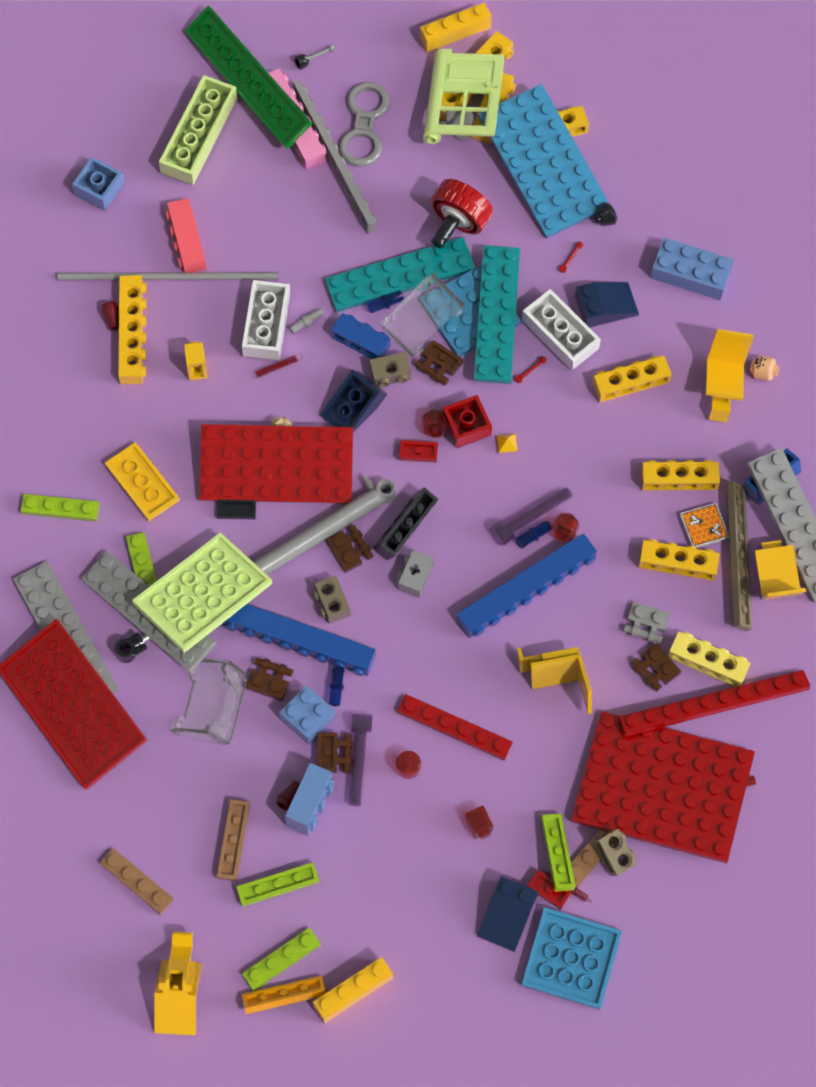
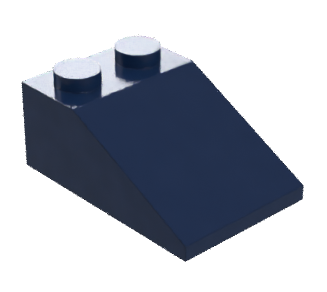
M593 282L577 286L575 298L583 322L589 328L639 315L628 282Z
M352 370L320 416L334 427H353L354 432L379 407L387 393L361 372Z
M501 876L477 937L515 952L537 899L538 891Z

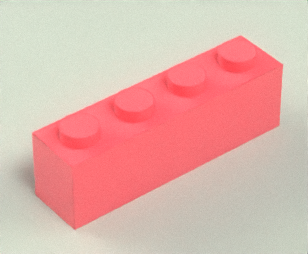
M189 198L167 203L168 210L165 213L167 221L172 222V226H169L171 236L176 238V242H173L175 251L180 253L178 258L179 267L184 268L185 273L207 270Z

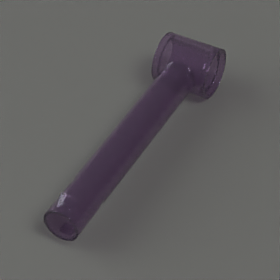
M566 487L507 524L504 520L495 523L490 528V531L499 544L503 546L515 537L514 532L570 499L572 493Z
M352 715L351 731L355 732L349 805L352 806L361 805L367 733H371L372 715Z

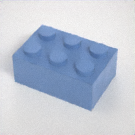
M312 763L309 764L285 815L288 828L309 836L311 831H315L318 824V814L323 813L326 807L327 795L331 796L335 786L333 785L334 779L332 778L331 771Z

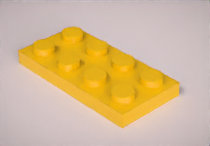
M136 442L105 462L107 469L148 522L180 501L178 495Z

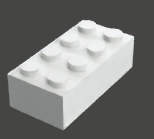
M253 280L242 343L243 356L280 360L290 301V284Z
M551 289L523 310L522 321L571 371L594 354L600 347L601 339Z

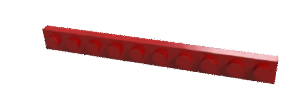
M804 670L619 716V723L624 736L627 737L810 690L811 686Z

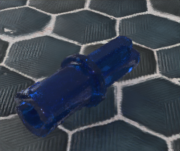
M398 290L395 293L387 296L382 295V298L369 302L367 304L369 312L374 313L384 308L389 309L390 306L403 302V296L396 298L402 295V292Z
M544 521L534 528L530 527L529 531L515 538L518 546L522 549L531 542L538 541L539 537L552 530L550 522Z
M340 667L332 669L331 684H329V705L333 707L340 706L341 694L344 689L343 676L345 670Z

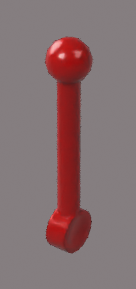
M582 242L576 243L575 249L565 264L560 266L559 271L561 273L567 271L568 264L578 249L583 247Z
M540 357L539 361L522 375H517L515 381L521 383L526 375L541 363L544 364L547 361L546 357Z

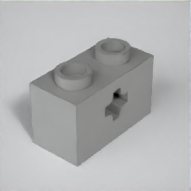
M413 550L411 555L406 556L404 566L406 567L403 572H399L396 582L398 583V590L420 598L434 566V558Z

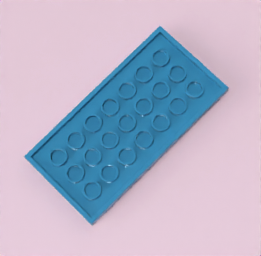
M542 84L499 104L495 137H489L546 239L594 216L596 209L603 202L609 203ZM487 112L478 114V118L483 126H485Z

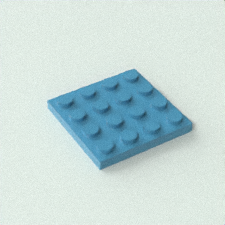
M482 265L420 297L419 300L453 352L459 357L476 349ZM517 314L515 319V327L521 324V320Z
M544 907L521 986L600 1010L622 931Z

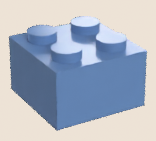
M91 157L72 183L74 195L105 211L125 183L122 172Z
M307 685L279 712L280 720L308 745L318 736V732H322L336 718L335 710Z

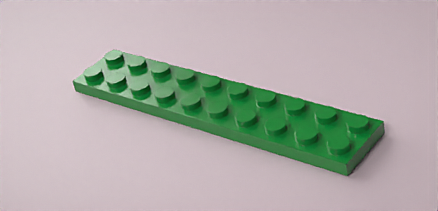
M208 5L184 30L225 79L237 88L238 94L285 148L289 149L313 124L212 7Z

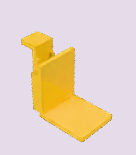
M721 329L716 330L706 364L705 395L712 396L709 420L726 423L731 411V399L743 401L744 363L754 335Z
M781 540L761 543L762 549L755 550L762 600L793 597L805 593V588H800L794 546H782Z
M521 647L517 648V661L521 673L531 671L532 689L578 681L587 714L592 713V690L578 647L523 657Z
M173 932L169 960L161 961L154 993L155 1033L196 1034V995L202 963L191 961L193 949L192 933Z

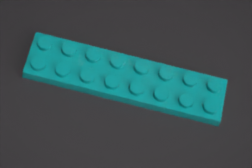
M464 237L447 241L444 244V248L441 249L431 246L325 278L336 313L454 278L476 268Z
M483 246L474 382L511 384L520 248Z

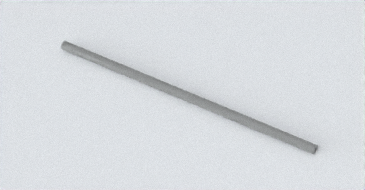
M278 272L58 273L57 275L58 280H119V276L142 275L143 280L279 279Z

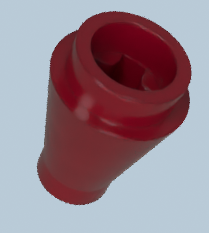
M115 301L102 304L101 312L109 326V330L119 329V306L116 305Z
M293 781L277 796L276 804L281 809L288 811L300 785L299 782Z

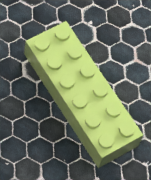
M203 75L159 161L162 174L194 185L238 99L235 86Z

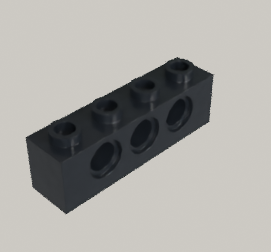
M425 487L418 490L373 549L386 560L395 557L439 499Z

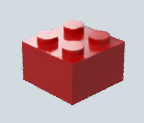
M478 394L443 407L442 417L456 448L492 435V425Z

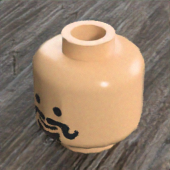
M758 356L752 360L750 373L753 374L755 379L771 381L774 376L778 375L779 365H776L775 358Z

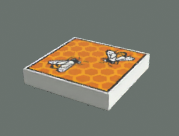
M716 503L680 513V518L691 546L700 548L729 539Z

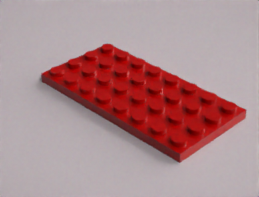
M201 424L200 501L228 499L255 500L256 502L348 504L352 501L353 427Z
M58 619L51 622L0 664L1 676L85 790L148 741Z

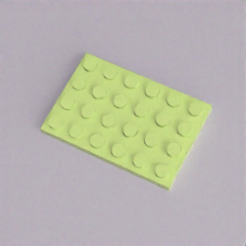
M220 532L134 598L132 603L185 653L272 584V579Z

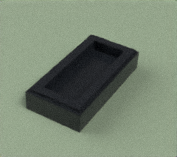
M219 499L217 518L256 520V501Z

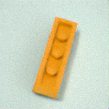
M322 976L245 993L242 994L245 1012L250 1014L321 997L326 994Z

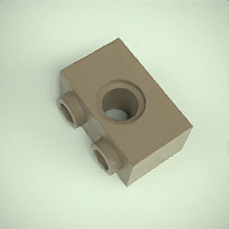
M406 352L370 359L372 379L377 386L387 387L392 383H405L411 380V369ZM392 369L395 372L388 373L387 370Z

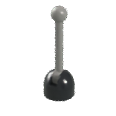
M329 45L328 48L310 56L299 54L294 57L295 64L301 70L308 66L310 59L329 51L333 52L335 47L334 45Z

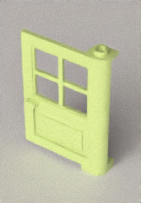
M439 49L435 52L423 134L424 143H438L441 141V135L495 137L505 55L452 53V49ZM443 92L464 93L462 107L441 106ZM468 93L489 94L487 108L466 107ZM440 111H461L460 125L439 124ZM465 112H487L485 126L464 125Z

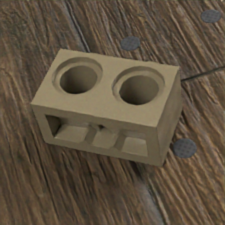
M337 576L314 583L315 590L313 595L316 602L320 601L322 607L319 609L323 619L327 618L328 623H332L350 616V608ZM325 589H330L332 593L324 594L322 593V591ZM337 606L339 610L333 612L329 608Z
M619 828L608 830L592 840L610 876H618L637 865L635 854L628 848L625 842L626 837ZM611 837L614 840L612 848L609 846V839ZM620 855L623 857L622 865L618 863V857Z

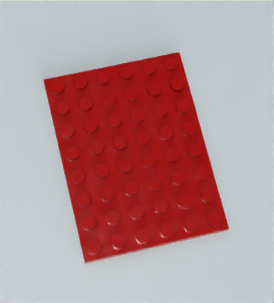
M601 711L571 822L606 832L619 828L625 837L727 864L755 751L664 727L625 737L619 723V715Z

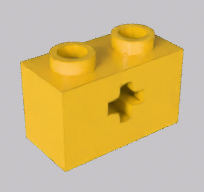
M193 341L189 344H184L189 381L208 378L203 342Z

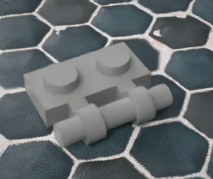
M633 601L627 621L634 623V626L626 624L624 632L630 633L633 637L639 636L648 639V642L653 643L655 641L661 643L663 636L656 634V631L665 632L670 613ZM640 625H641V626L650 628L651 631L649 632V631L640 629L639 627H640Z

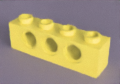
M678 632L668 655L670 659L733 687L741 686L751 664L746 658L742 656L736 657L724 648L718 649L711 646V643L708 641L695 639L693 635L687 632ZM694 648L696 653L691 654L687 649ZM705 656H712L714 661H707ZM723 664H730L732 669L724 668Z

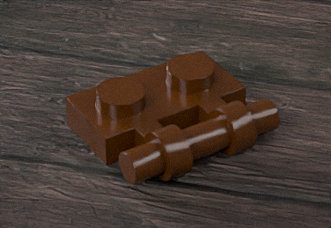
M433 340L422 353V357L427 360L422 362L418 359L415 366L423 374L427 373L433 377L435 382L447 385L449 379L444 375L448 373L453 376L463 364V359ZM432 364H434V365H436L437 367H439L440 369H439V371L437 372L436 370H434V369L431 368L430 366H431Z
M351 525L348 528L351 533L349 536H346L344 531H341L326 539L327 544L345 573L362 565L359 557L364 555L367 560L374 557L371 547L365 543L362 538L363 534L360 530H357L355 525ZM355 541L357 542L358 546L360 547V548H359L358 550H356V551H355V549L353 548V546H352V544H351V543H353V542H355Z
M657 643L641 654L644 662L641 663L637 658L631 662L635 667L634 670L645 678L646 684L656 692L662 688L658 681L662 680L667 685L682 672ZM650 667L656 675L652 676L647 668Z
M256 658L254 665L260 666L261 669L260 672L252 669L246 689L283 702L289 686V681L283 680L284 675L292 677L294 670L287 668V665L272 663L267 658H264V660ZM268 669L278 672L276 677L266 673Z
M318 732L317 766L332 773H337V765L343 766V773H351V766H353V759L351 758V749H353L352 735L346 733L344 734V740H338V733ZM337 748L343 749V757H337Z

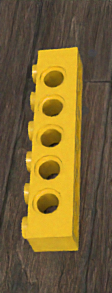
M496 31L475 54L496 53L497 55H505V60H508L514 52L513 42ZM443 92L441 106L462 107L464 93ZM468 93L467 103L469 102V98H470L472 95H476V94H474V93ZM440 111L439 119L447 121V111Z
M142 275L119 276L120 384H143V377H146V366H143V360H146V349H143V343H146V332H143V326L147 325L146 315H143V310L147 309L146 299H143V293H147L146 282H143ZM132 311H136V312H137L136 314H133V315H132V314H129V313L132 312ZM131 328H137L135 331H129ZM130 345H137L135 348H129ZM132 361L137 362L134 365H129V363Z

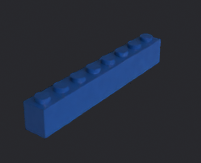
M581 534L457 613L456 621L469 638L481 635L485 628L490 625L491 627L495 626L505 615H512L519 606L528 605L533 597L545 594L552 585H559L566 576H572L583 565L588 566L593 563L597 550L585 534Z
M248 604L222 623L230 631L238 630L247 637L253 638L255 636L261 638L260 640L264 643L278 644L284 650L292 649L301 656L307 657L309 655L315 657L321 663L329 662L338 669L343 670L346 668L352 670V673L358 676H368L376 656V649Z

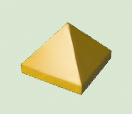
M515 433L496 436L499 453L518 451Z

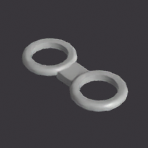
M363 82L356 85L350 91L347 98L348 107L356 116L355 128L348 131L342 137L339 145L340 153L345 161L355 166H367L374 163L382 151V142L378 135L373 132L374 120L381 117L387 111L390 100L386 89L373 82ZM365 90H372L381 96L383 102L377 110L366 112L356 106V96ZM364 136L374 143L375 149L368 157L356 158L349 154L347 150L348 142L355 137Z

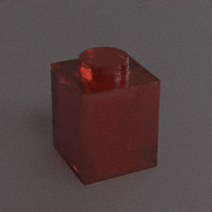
M484 805L465 813V820L474 839H485L491 835L494 826Z

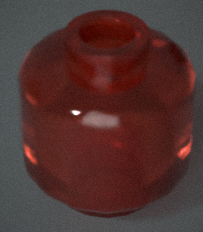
M432 409L422 416L423 430L427 436L438 438L447 431L448 426L442 411Z
M561 513L553 523L552 533L559 541H570L578 531L579 522L573 514Z
M413 751L400 753L396 758L395 768L397 773L404 779L416 777L421 771V759L418 754Z

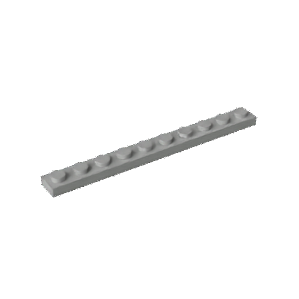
M300 79L293 81L296 99L302 103L305 115H308L312 121V129L318 132L320 144L325 145L327 150L326 156L368 234L375 232L376 217L373 213H370L367 200L362 198L359 185H355L353 174L350 170H347L344 157L339 155L336 142L331 140L328 127L325 128L322 115L317 113L314 100L309 98L307 87L302 85Z

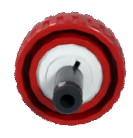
M445 179L442 181L430 202L435 213L444 221L435 233L434 238L431 239V242L434 246L441 249L444 248V244L447 243L455 229L471 235L481 233L493 215V208L489 201L479 191L456 179Z

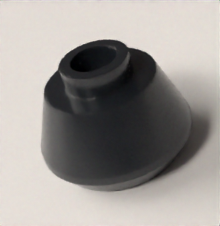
M603 202L595 211L594 218L596 222L603 226L616 224L617 215L610 203Z

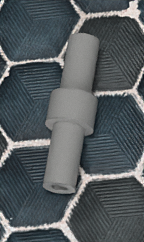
M319 308L310 315L306 314L300 318L299 322L289 328L290 331L294 334L303 327L307 328L313 324L312 321L324 314L322 309Z

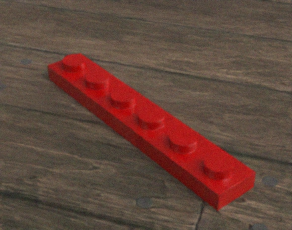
M405 694L397 710V713L503 761H505L513 744V741Z

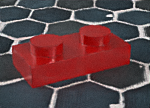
M400 440L399 460L437 463L438 442Z
M537 870L527 887L538 891V896L560 910L572 894L570 890L554 892L552 878Z

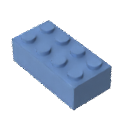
M664 237L652 268L651 278L721 300L734 259Z

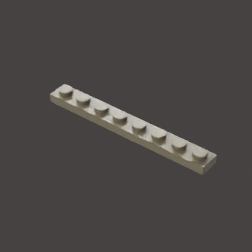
M732 481L727 483L733 622L734 627L749 631L752 630L745 486Z

